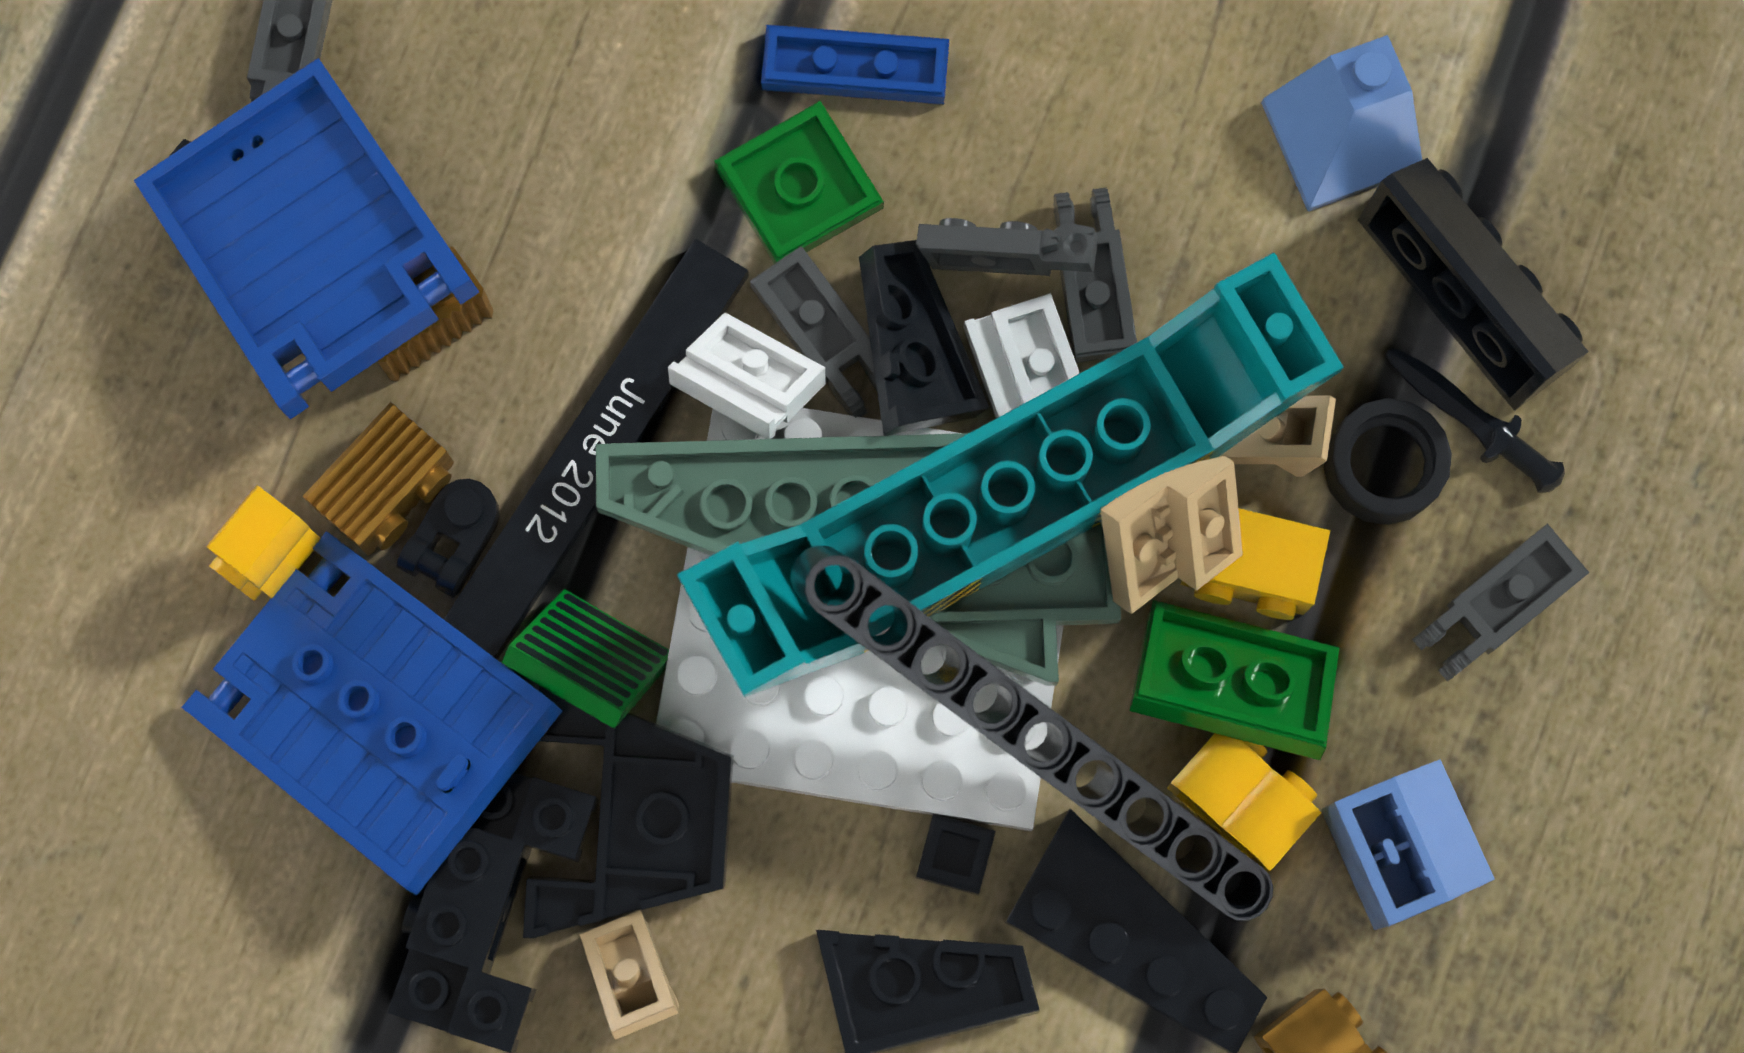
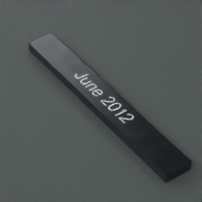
M695 238L445 616V621L497 660L597 509L596 444L641 442L676 388L669 384L668 366L673 362L679 364L686 357V349L727 311L749 277L746 268Z

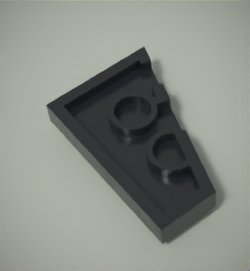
M916 240L874 245L859 256L883 435L888 436L972 419L989 409L990 407L929 263L916 246Z
M816 929L845 1053H882L1037 1014L1040 1011L1023 946L956 940L908 939L875 934V936L839 933V931Z

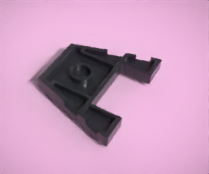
M539 685V692L553 701L562 710V713L539 741L602 745L604 747L596 879L584 880L530 876L527 878L523 938L533 939L548 935L551 932L578 925L583 926L640 909L644 910L723 889L726 885L734 755L631 713H628L615 729L611 728Z

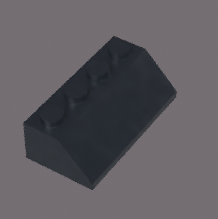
M1428 158L1391 173L1380 182L1360 215L1359 223L1511 408L1516 411L1570 370L1589 352L1582 344L1583 338L1580 330L1568 316L1563 313L1557 314L1542 296L1541 284L1536 276L1523 265L1517 266L1502 248L1501 236L1493 224L1484 217L1477 218L1462 200V190L1450 173L1443 169L1437 170Z

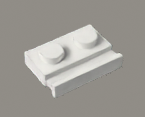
M1051 293L991 312L989 316L977 320L972 318L964 322V330L996 418L1080 374Z
M727 313L721 315L686 349V357L679 364L673 362L668 366L670 385L766 439H772L775 436V428L782 421L788 423L826 384L824 366Z

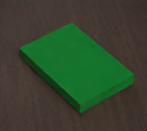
M1153 600L1147 617L1129 711L1321 760L1327 747L1339 647Z

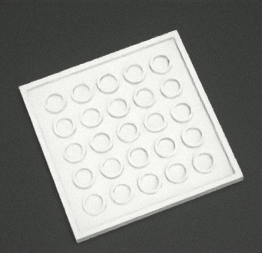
M802 408L788 423L782 421L775 428V436L772 439L884 435L881 420L864 417L855 418L852 415ZM712 409L707 441L766 439ZM923 428L893 435L956 434L958 432ZM688 547L684 570L710 557V555ZM681 584L656 724L734 755L732 783L928 815L936 814L952 819L1019 830H1033L1041 777L871 651L744 698ZM1064 625L1056 626L1058 659ZM936 645L924 654L921 661L923 674L934 673L942 667L946 659L945 646ZM995 666L1051 708L1054 686L1043 685ZM996 684L986 685L977 692L973 705L975 712L985 711L993 705L997 697ZM1046 722L1039 723L1029 730L1025 738L1026 750L1037 748L1044 742L1047 735Z

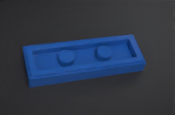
M766 25L761 88L767 91L944 104L949 39Z

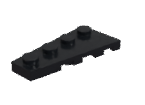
M1071 808L1067 811L1005 923L1228 1053H1238L1267 996Z

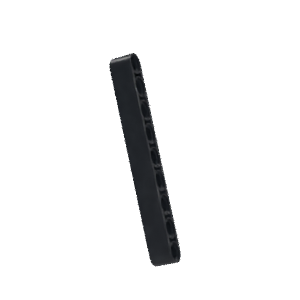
M818 545L806 549L796 558L791 569V583L794 592L802 601L1227 916L1237 921H1248L1260 916L1268 908L1273 896V884L1270 875L1263 867L857 562L830 546ZM830 565H839L842 572V581L838 589L833 594L825 597L816 596L814 583L818 573ZM892 605L894 621L891 627L881 635L870 636L868 621L872 613L879 607ZM944 645L946 659L942 667L934 673L923 674L921 661L924 654L931 647ZM996 684L997 697L993 705L985 711L975 712L973 705L977 692L986 685ZM1046 722L1047 735L1044 742L1037 748L1026 750L1025 738L1029 730L1039 723ZM1096 760L1097 771L1094 778L1088 784L1077 787L1076 776L1079 769L1085 763ZM1145 798L1146 807L1142 816L1132 823H1127L1126 815L1129 807L1136 800ZM1194 835V845L1191 851L1185 857L1176 859V849L1179 843L1184 838ZM1242 871L1239 886L1232 893L1225 895V886L1228 879Z

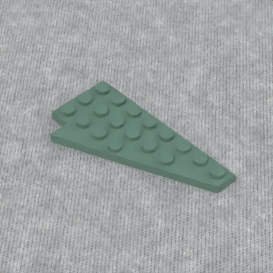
M969 433L596 444V507L601 514L712 556L736 542L742 544L800 525ZM1102 523L934 614L930 618L992 665L1046 686H1057L1059 674L1056 626L1118 624L1121 620V608L1113 602Z

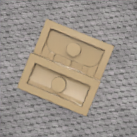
M1226 456L1199 461L1161 474L1122 494L1100 509L1113 602L1131 614L1178 578L1195 590L1200 589L1243 555L1234 461Z

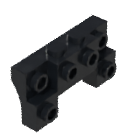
M517 773L512 774L428 880L423 897L419 895L412 897L402 925V932L410 935L405 947L409 949L388 1010L389 1014L508 1053H516L520 1041L516 1040L528 1002L533 1001L536 989L490 975L532 850L531 848L579 863L583 851L580 846L591 813L596 812L599 803L596 796L535 777L529 778Z

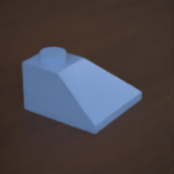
M1388 35L1330 55L1262 99L1261 104L1308 212L1378 187L1380 182L1391 173L1422 160L1412 89Z

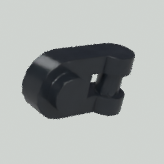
M458 479L445 485L436 496L415 534L410 537L403 547L397 560V568L414 577L421 573L436 581V589L451 597H455L464 586L497 528L500 519L499 505L491 490L483 483L472 479ZM442 536L459 545L454 555L449 559L433 551Z

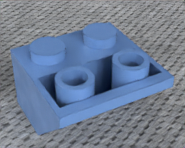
M1441 759L1395 776L1333 802L1321 809L1374 930L1394 925L1495 880Z

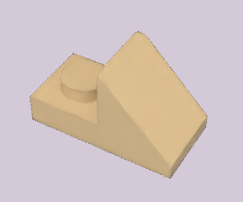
M1330 395L1305 396L1219 457L1226 456L1234 461V464H1276L1296 477H1303L1327 461L1336 399Z
M641 909L580 934L602 1006L615 1040L678 1014V1000L663 970L652 935Z

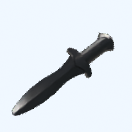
M1393 348L1388 350L1386 356L1390 363L1420 395L1440 410L1461 422L1479 439L1486 449L1480 456L1482 462H1492L1500 455L1533 480L1537 493L1551 492L1560 486L1565 475L1563 462L1548 460L1517 436L1522 423L1520 416L1514 415L1509 423L1493 417L1474 404L1457 386L1424 362Z

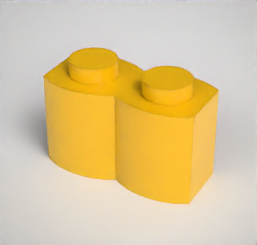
M256 485L207 544L206 547L216 555V558L209 567L254 602L262 592L273 598L296 569L299 570L312 554L313 548L321 538L295 513Z
M1214 733L1167 788L1221 837L1263 867L1268 873L1322 813L1312 803L1317 794L1302 778L1292 771L1287 770L1283 776L1274 771L1263 760L1264 756L1268 753L1264 746Z

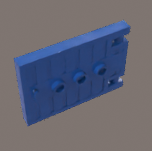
M319 58L134 179L137 187L270 395L290 420L309 407L301 395L320 381L330 392L334 391L438 321L439 318L431 308L433 305L451 293L454 294L462 305L479 293L477 287ZM434 265L437 272L416 285L412 279ZM303 353L306 360L287 372L283 366Z
M326 531L313 548L323 559L310 575L306 577L297 569L293 572L280 590L267 602L213 668L214 671L224 678L209 698L195 690L181 708L401 886L417 896L562 713V710L553 701ZM345 574L349 577V580L335 597L331 596L328 592L340 577ZM246 695L251 700L234 719L229 713L242 697Z

